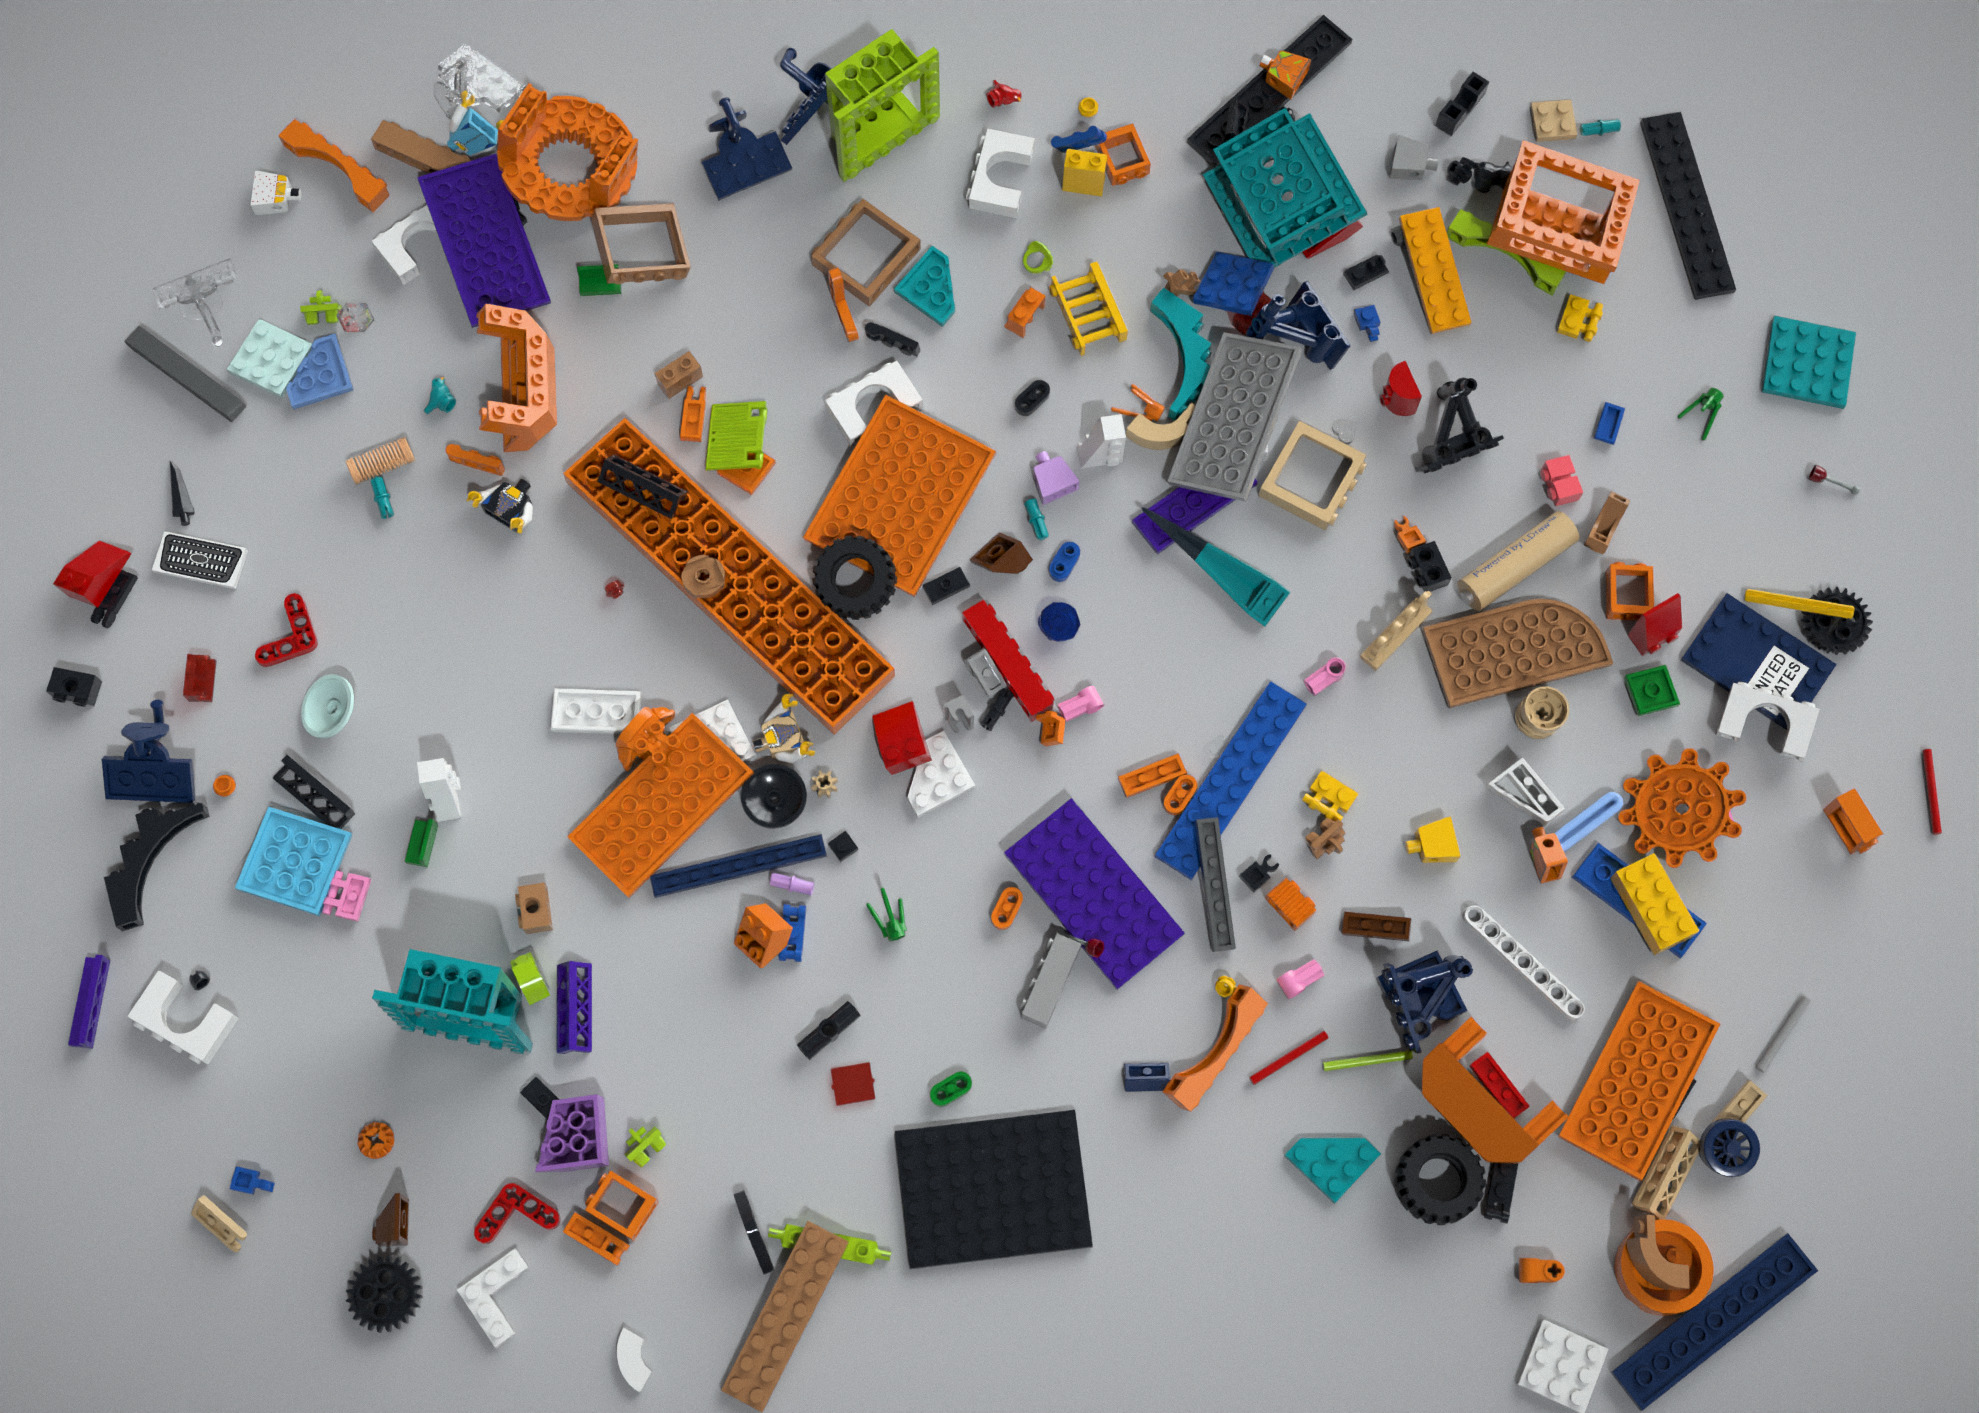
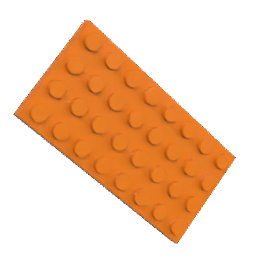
M693 713L671 733L678 736L680 746L676 750L669 749L667 751L664 765L655 766L652 763V754H650L567 836L628 898L754 774Z
M1638 981L1558 1137L1641 1182L1720 1023Z

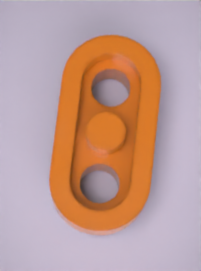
M1185 774L1178 777L1166 795L1163 807L1168 814H1181L1195 794L1197 781L1193 776ZM1186 784L1190 789L1184 790L1182 785ZM1176 802L1178 807L1173 808L1170 803Z
M1008 887L1002 892L991 915V922L995 928L1006 930L1012 925L1023 902V895L1019 889ZM1014 897L1016 901L1014 903L1008 902V898ZM1004 916L1007 920L1002 923L999 922L998 918Z

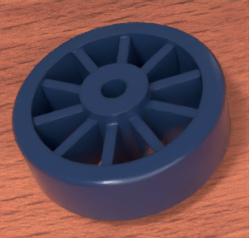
M1724 1118L1716 1120L1707 1126L1700 1138L1699 1149L1702 1160L1713 1172L1726 1177H1738L1748 1173L1756 1165L1760 1155V1142L1757 1134L1749 1125L1735 1119ZM1741 1132L1743 1135L1737 1138L1738 1133ZM1721 1133L1723 1135L1722 1139L1718 1136ZM1715 1140L1718 1141V1145H1714ZM1745 1140L1749 1142V1146H1741L1740 1144ZM1741 1150H1750L1747 1158L1740 1154ZM1736 1157H1739L1744 1162L1738 1165ZM1729 1159L1732 1167L1727 1166Z

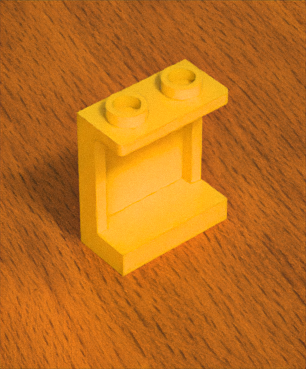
M1067 149L1062 191L1102 197L1107 155Z

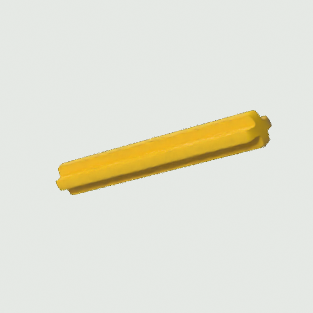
M1747 589L1745 592V601L1849 619L1854 615V607L1849 605Z

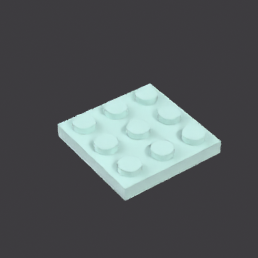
M259 319L228 366L227 371L283 398L287 392L286 387L290 381H293L298 367L304 357H307L311 351L312 343Z

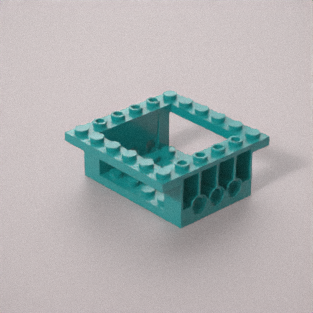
M1286 107L1213 149L1220 165L1203 174L1249 259L1273 263L1274 268L1368 215L1312 115L1309 113L1294 122ZM1271 160H1274V164L1271 167L1267 168L1263 166ZM1278 175L1284 177L1280 184L1273 183L1274 177ZM1231 183L1234 186L1241 201L1243 202L1255 226L1257 227L1266 245L1265 248L1261 240L1259 239L1256 231L1254 230L1251 222L1249 221L1247 215L1245 214L1242 206L1240 205L1237 197L1235 196L1233 190L1231 189ZM1286 192L1293 193V197L1289 201L1282 200V196Z
M409 949L398 993L374 989L372 999L404 1031L414 1032L415 1029L423 1030V1034L436 1037L437 1034L445 1035L446 1039L458 1041L459 1038L467 1039V1043L473 1045H480L481 1042L489 1044L488 1047L497 1050L507 1047L511 1049V1052L517 1054H524V1051L531 1052L533 1043L516 1023L522 995L501 967ZM497 1000H500L499 1007L495 1009ZM415 1011L421 1012L420 1017L414 1014Z

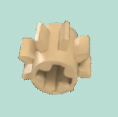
M819 771L817 778L812 777V781L816 785H813L811 788L812 791L818 790V798L822 797V795H827L830 798L832 791L837 792V787L833 784H836L838 780L837 778H831V771L827 774ZM826 781L828 782V785H825L824 788L821 787V784H824Z

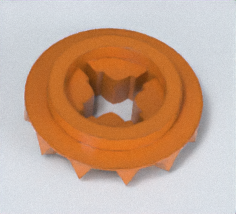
M373 1122L364 1126L363 1130L358 1133L357 1144L360 1152L368 1158H382L394 1146V1133L384 1123ZM377 1134H379L378 1138L381 1139V1141L384 1142V1144L376 1143L374 1146H372L373 1142L370 1141V1139H368V1136L375 1137Z

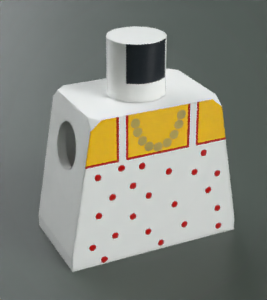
M255 171L251 207L255 215L287 212L290 200L301 201V189L292 188L288 177Z

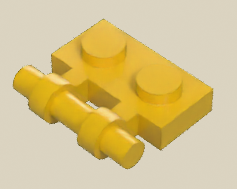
M1570 294L1557 333L1577 339L1580 332L1585 334V341L1591 342L1593 336L1597 333L1598 321L1601 320L1603 315V304L1595 303L1594 309L1588 308L1590 300ZM1584 317L1590 318L1589 324H1583Z
M1321 770L1309 789L1316 794L1313 798L1306 793L1302 801L1308 804V807L1313 811L1316 809L1324 814L1325 818L1336 822L1343 819V816L1337 813L1338 809L1347 813L1357 798L1358 793ZM1324 799L1333 806L1329 808L1321 803L1320 800Z

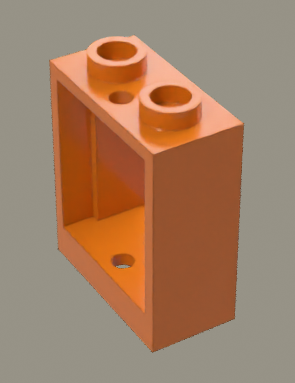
M1133 123L1105 132L1107 135L1106 141L1095 145L1097 153L1107 155L1105 171L1112 186L1117 184L1123 185L1129 180L1141 179L1150 174L1151 163ZM1132 141L1141 162L1116 170L1107 149Z
M1623 562L1610 564L1606 570V619L1638 621L1643 613L1654 607L1653 566H1646L1643 563L1625 565ZM1616 575L1645 577V606L1617 604Z
M1855 788L1836 797L1823 809L1850 854L1857 851L1859 854L1868 851L1879 842L1877 839L1883 835V832Z
M610 1170L608 1175L605 1173L598 1182L600 1187L595 1194L592 1193L585 1203L587 1206L585 1211L627 1238L635 1241L659 1201ZM613 1181L618 1182L645 1199L627 1229L595 1210Z

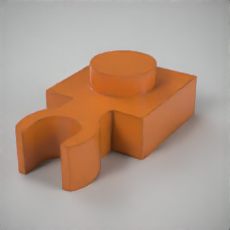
M1403 516V525L1395 520L1394 528L1399 531L1397 539L1406 553H1409L1415 547L1426 544V540L1416 525L1410 527L1406 516Z

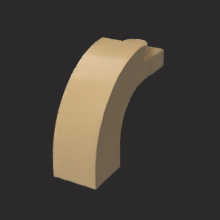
M1191 403L1176 421L1165 425L1153 423L1139 413L1127 427L1126 437L1141 447L1153 450H1164L1178 446L1183 441L1196 405Z

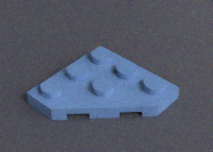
M336 334L316 339L313 342L311 351L307 357H304L297 369L296 376L286 387L293 410L354 391Z

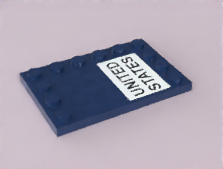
M1728 593L1725 594L1680 660L1728 692H1730L1733 683L1744 682L1751 685L1750 688L1759 690V688L1772 691V695L1779 697L1787 695L1794 698L1793 701L1802 703V701L1811 703L1837 665ZM1770 707L1755 709L1787 730L1786 720L1777 710Z

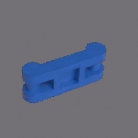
M1090 126L1087 131L1074 132L1068 137L1061 138L1060 136H1055L1051 140V145L1060 152L1066 153L1067 149L1079 150L1104 143L1107 135L1098 127Z
M784 904L783 919L793 929L787 946L779 953V961L794 959L795 962H802L806 906L791 907V905ZM790 916H798V922H790ZM788 945L796 946L795 951L787 950Z

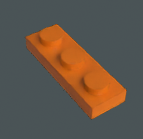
M1178 753L1118 776V780L1126 798L1178 779L1181 775L1187 774V771Z

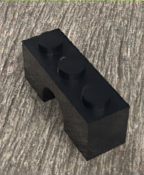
M1473 71L1462 84L1456 98L1453 101L1450 99L1441 110L1435 126L1448 135L1453 136L1486 94L1489 81Z

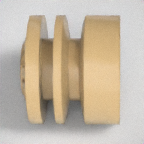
M1549 686L1538 687L1532 690L1516 708L1515 721L1519 730L1527 737L1533 739H1545L1551 736L1568 718V701L1559 690Z

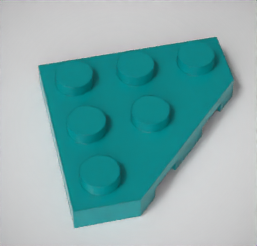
M932 245L894 288V293L942 327L955 313V303L949 258Z
M1300 1138L1284 1156L1335 1204L1381 1153L1365 1138Z

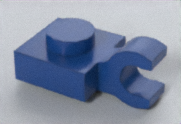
M1375 305L1355 309L1354 316L1360 331H1367L1370 342L1378 340L1377 335H1380L1378 326H1380L1381 322Z
M236 1166L229 1189L254 1195L256 1188L273 1192L275 1183L259 1179L261 1173L259 1171Z

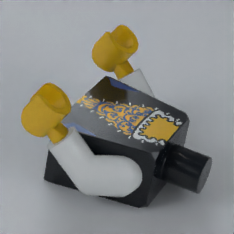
M520 479L515 487L507 482H503L501 485L494 486L479 493L470 491L466 501L472 500L474 508H477L479 503H481L485 514L516 533L521 534L523 528L532 521L533 506L530 497L526 494L531 485L524 479Z

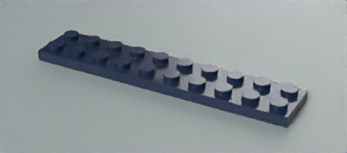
M1787 1233L1610 1373L1637 1408L1643 1411L1818 1272V1269L1789 1233Z

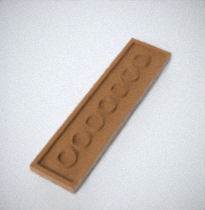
M807 1221L721 1389L722 1392L760 1412L764 1411L849 1244L847 1240Z

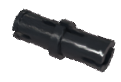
M1003 688L996 701L990 704V710L980 722L983 728L987 725L986 730L992 731L1000 716L1005 714V708L1014 698V694L1011 691L1004 698L1008 690Z

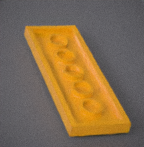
M1440 207L1401 215L1399 222L1430 333L1434 334L1470 325L1472 323Z

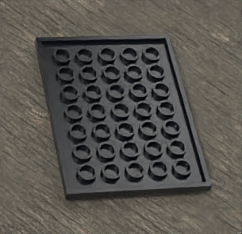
M1075 1110L895 1131L910 1270L1093 1248Z

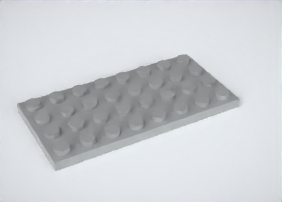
M1223 332L1167 481L1169 485L1247 501L1302 353L1301 347Z

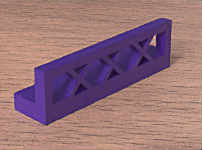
M95 955V958H85L68 1041L70 1047L93 1049L110 966V960L103 955Z
M567 961L557 965L558 1054L592 1052L591 963ZM577 968L584 969V979L582 981L577 976ZM579 989L584 993V1001L582 1003L577 998V991ZM579 1011L584 1015V1023L582 1025L577 1021V1013ZM579 1034L584 1038V1047L577 1046V1036Z

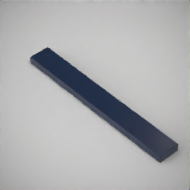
M822 834L654 874L650 877L654 897L658 898L827 857Z

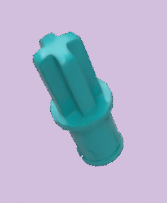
M1600 119L1597 122L1581 124L1579 131L1582 136L1595 134L1602 136L1604 133L1619 132L1621 130V122L1619 119L1608 121Z
M375 477L371 479L375 495L374 502H377L381 519H387V514L388 518L393 517L394 512L389 500L391 496L387 493L383 478Z
M1029 499L1024 504L1030 518L1029 524H1032L1037 539L1045 540L1049 537L1044 522L1045 516L1041 514L1037 499Z

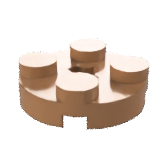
M698 555L686 563V567L682 571V582L687 592L692 594L694 598H709L724 588L725 571L717 559L710 558L707 555ZM704 572L705 575L709 574L710 576L706 581L699 580L700 573Z

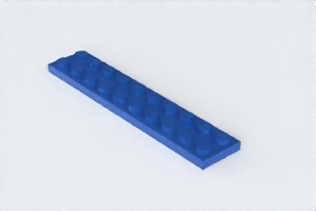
M1269 682L1155 854V858L1192 881L1201 867L1195 820L1218 817L1220 836L1222 835L1307 705L1305 702L1273 682Z

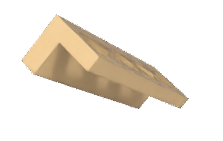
M1671 1126L1632 1202L1635 1208L1655 1215L1657 1220L1666 1218L1700 1151V1140L1690 1130ZM1692 1142L1693 1146L1690 1152H1688V1146ZM1682 1161V1168L1678 1172V1165ZM1672 1181V1187L1668 1192V1185ZM1660 1201H1662V1207L1658 1212L1656 1209Z

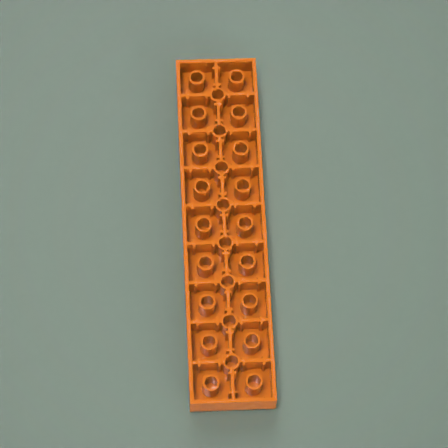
M626 418L621 420L563 473L566 483L784 689L793 694V697L833 735L895 677V669L835 612L831 611L827 605L825 606L820 598ZM615 454L688 491L686 498L679 502L674 518L670 519L597 482L605 459ZM608 470L605 478L612 482L617 481L614 472ZM623 481L627 490H636L632 481ZM647 489L642 490L645 499L649 501L654 499L651 491ZM667 499L660 500L663 508L670 511L673 502ZM698 555H707L710 558L717 559L725 571L724 588L709 598H694L692 594L687 592L682 582V571L686 567V563ZM702 572L698 579L706 581L710 575H705Z

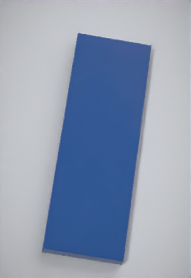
M1598 843L1572 878L1636 925L1610 879L1616 871L1628 866V864ZM1689 909L1687 910L1698 927L1699 932L1692 938L1668 949L1680 959L1707 924Z

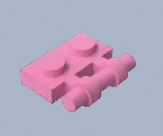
M336 871L327 897L324 899L322 913L330 915L332 908H337L335 913L337 917L358 922L371 879L348 873L346 881H343L344 873ZM338 889H343L340 900H337Z

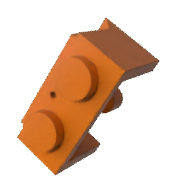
M1032 287L1029 290L1026 289L1009 313L1008 321L1004 327L1024 338L1026 324L1033 321V314L1038 307L1042 310L1044 309L1046 296Z

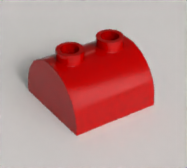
M1403 361L1392 368L1387 383L1383 386L1380 402L1383 407L1386 406L1395 415H1414L1422 395L1407 362Z

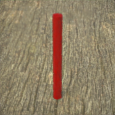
M1924 749L1922 751L1933 835L1942 834L1932 749Z
M1325 1031L1319 1033L1249 1077L1253 1085L1257 1084L1329 1039Z

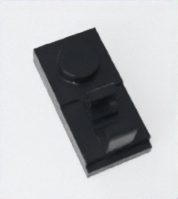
M1375 255L1345 270L1343 275L1352 289L1356 290L1388 274L1389 270L1385 265L1386 261L1383 256Z

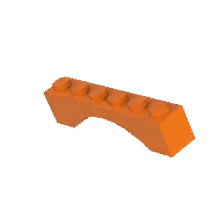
M294 119L278 135L282 145L297 157L322 159L340 168L351 180L358 202L374 213L389 197L386 188L387 184L382 179L374 178L367 168L359 167L351 156L348 155L346 157L336 145L333 144L331 146L321 134L317 133L316 135L306 123H300Z
M1239 984L1226 1003L1224 1026L1212 1050L1195 1066L1174 1074L1162 1092L1181 1109L1191 1112L1197 1107L1201 1097L1212 1086L1219 1072L1225 1068L1226 1062L1237 1051L1243 1038L1250 1033L1253 1024L1262 1016L1268 1003L1251 987Z

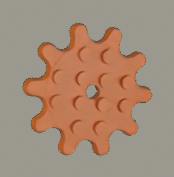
M1692 748L1685 749L1681 754L1680 761L1675 765L1667 764L1660 755H1651L1647 760L1651 771L1649 778L1642 781L1628 778L1623 784L1624 790L1633 795L1636 802L1632 808L1621 811L1618 819L1622 825H1636L1641 829V836L1634 845L1635 850L1640 854H1646L1654 847H1662L1666 851V863L1672 868L1679 867L1683 862L1684 855L1689 851H1695L1700 854L1704 861L1712 862L1718 855L1714 847V841L1717 837L1724 835L1730 838H1737L1742 833V827L1730 819L1729 812L1733 807L1741 806L1746 802V794L1742 790L1731 791L1723 786V780L1730 771L1727 763L1717 762L1709 769L1701 768L1697 762L1698 753ZM1680 804H1686L1689 809L1687 812L1680 814L1676 811V807Z

